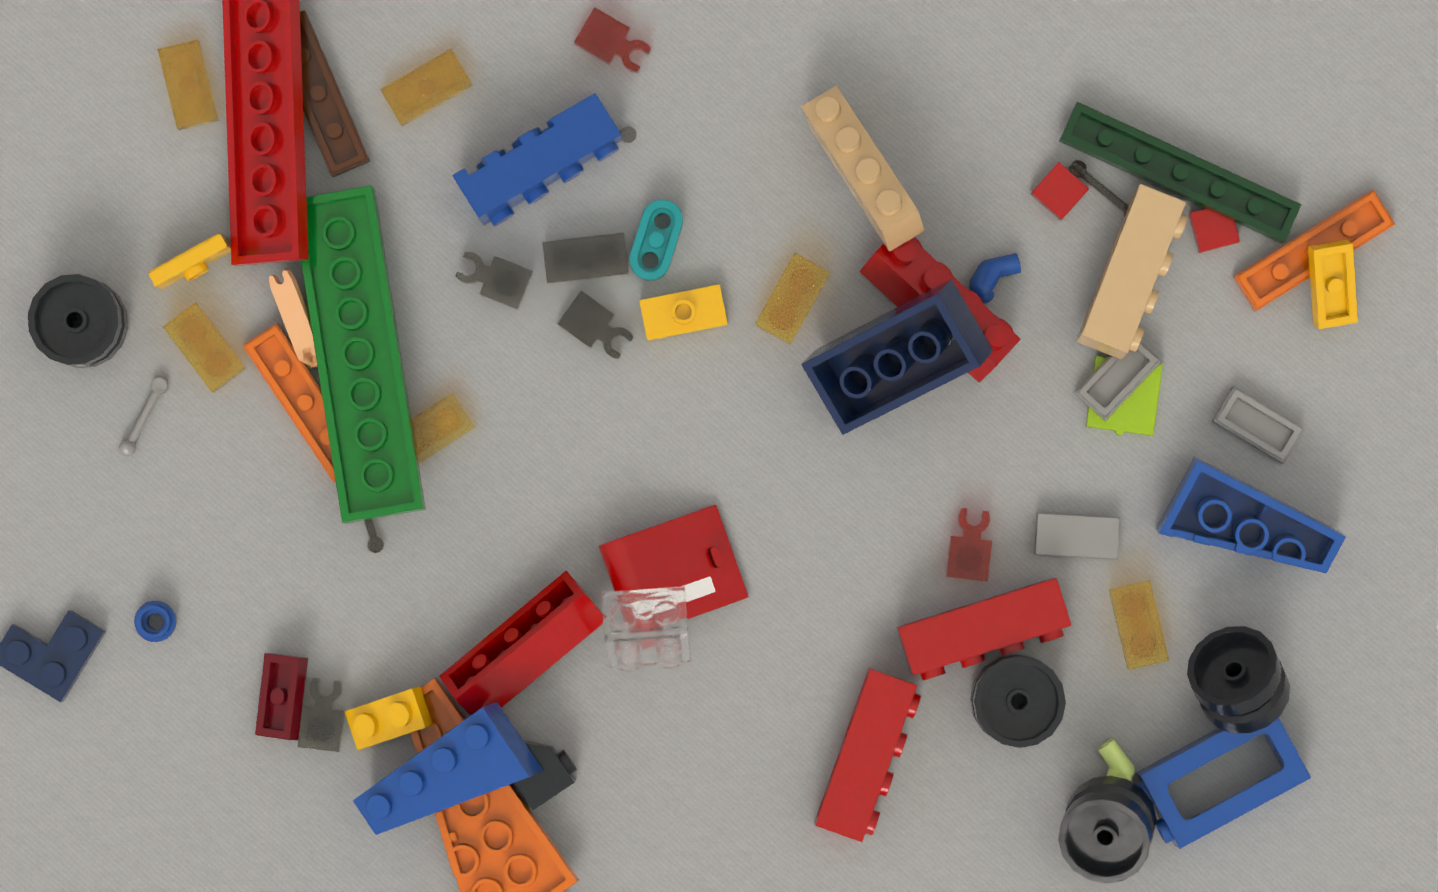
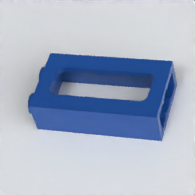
M1278 717L1268 727L1252 733L1232 734L1218 728L1136 772L1140 781L1136 785L1142 788L1153 802V806L1160 818L1156 821L1155 826L1164 842L1167 844L1172 841L1176 847L1181 849L1307 781L1311 776ZM1264 734L1281 769L1190 819L1182 818L1168 793L1169 784L1258 735Z

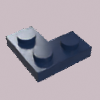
M68 610L48 644L16 624H12L0 643V666L57 701L64 702L106 631L72 610Z

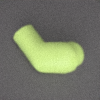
M1114 738L1104 742L1097 751L1109 766L1106 776L1124 778L1133 782L1135 768Z

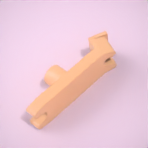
M288 269L282 272L283 283L279 281L277 275L269 276L270 288L297 358L305 363L308 370L317 367L308 304L304 302L298 283L291 270Z

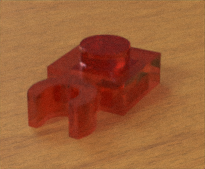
M595 7L574 41V45L609 65L615 55L622 58L624 67L633 73H638L640 66L630 60L631 52L641 50L648 55L651 52V48L646 42L641 40L628 41L625 39L630 31V27Z
M961 508L957 519L963 534L962 537L950 536L945 577L987 582L992 541L982 540L981 532L989 525V512L982 511L980 523L972 526L966 520L967 508Z

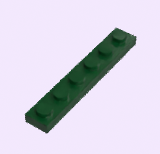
M1079 102L1075 104L1059 139V142L1231 219L1281 244L1286 241L1302 205Z

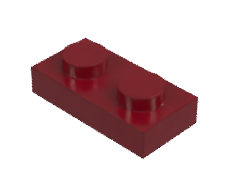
M274 653L264 654L255 735L284 740H299L308 658Z

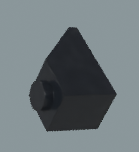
M523 740L544 770L529 778L515 782L532 810H535L575 783L576 779L572 773L577 768L564 749L557 753L551 745Z

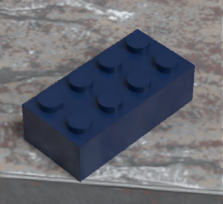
M951 279L817 348L801 365L840 432L844 435L978 368L993 352V349Z

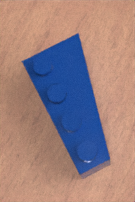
M596 93L552 117L546 122L548 128L543 131L538 127L519 136L511 144L513 147L511 151L506 153L504 149L500 151L495 150L486 155L476 166L478 170L469 175L464 168L452 175L483 225L491 222L495 227L505 222L515 214L512 210L513 207L525 200L529 205L537 202L549 193L547 186L560 178L563 183H566L584 172L582 165L596 157L598 162L619 150L616 143L623 140L622 135Z
M1195 456L1156 527L1158 534L1178 537L1195 543L1220 547L1237 553L1262 557L1322 573L1328 572L1346 538L1344 534Z
M498 702L479 709L362 793L353 802L375 835L529 778L544 770Z

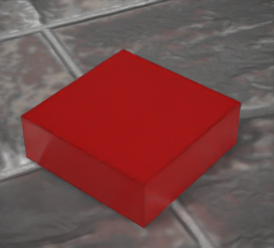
M1058 162L1031 192V195L1059 220H1062L1089 188Z
M1209 209L1188 214L1199 254L1240 242L1235 221Z

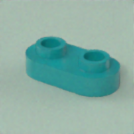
M656 200L645 208L629 258L631 269L637 277L646 281L658 280L668 272L682 230L683 216L681 210L669 200ZM665 214L670 218L671 222L667 228L660 229L655 225V219L658 215ZM648 253H653L658 257V263L653 268H647L642 263L643 257Z

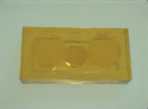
M193 40L157 49L177 129L183 130L219 121L200 42Z
M449 49L380 90L401 126H404L473 85L452 49Z
M794 253L758 317L755 326L791 345L831 272Z
M194 302L162 326L212 393H215L247 369L197 302Z
M451 393L412 419L418 463L421 464L476 428L454 393Z
M1150 580L1108 589L1127 670L1169 661Z

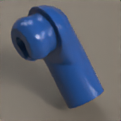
M1017 253L984 260L978 265L969 281V290L975 292L981 298L983 304L990 302L994 298L993 289L1000 277L1021 273Z

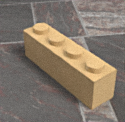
M837 85L802 105L801 108L811 132L888 251H892L924 232L925 229L917 207Z
M1142 184L1137 187L1132 195L1076 342L1121 360L1128 354L1129 350L1137 351L1145 329L1138 327L1143 313L1151 314L1159 295V291L1154 290L1153 287L1158 275L1165 277L1174 254L1167 252L1172 238L1179 240L1188 220V216L1182 214L1186 204L1185 201Z

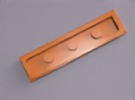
M1372 190L1233 278L1255 312L1310 278L1308 246L1348 240L1353 243V250L1395 225L1375 191Z
M276 323L244 344L243 347L331 480L336 482L321 387L306 367V364L298 360L292 343L280 325Z

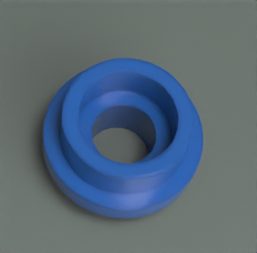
M147 602L136 612L134 619L136 631L147 641H163L174 632L176 615L173 609L164 602ZM154 613L161 615L163 618V625L159 629H153L149 624V618Z

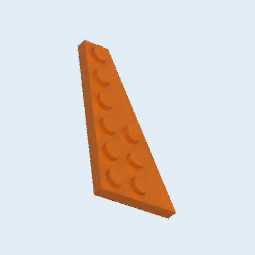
M437 677L421 687L433 725L410 733L415 750L418 753L466 720ZM512 784L435 813L453 875L456 877L460 892H563L579 881V878Z

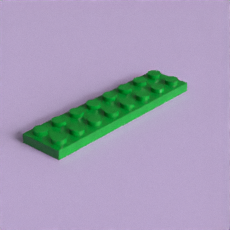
M370 185L306 197L309 260H301L342 523L348 524L426 510L375 188Z

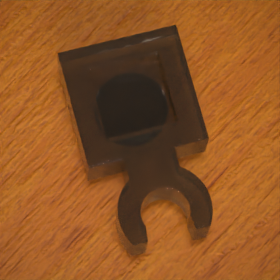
M465 252L463 257L473 261L476 264V270L471 275L457 272L456 278L465 284L483 283L479 293L481 296L518 310L534 272L494 256L489 267L484 265L483 260L476 253Z
M580 291L557 323L589 348H592L595 342L600 340L603 342L606 353L614 359H619L621 354L612 348V340L617 336H622L629 342L634 339L627 329L609 326L608 324L615 315L583 291Z
M313 678L310 683V694L315 700L314 707L302 706L298 747L340 752L345 710L333 709L334 702L342 694L341 680H335L333 692L326 696L319 691L320 678Z

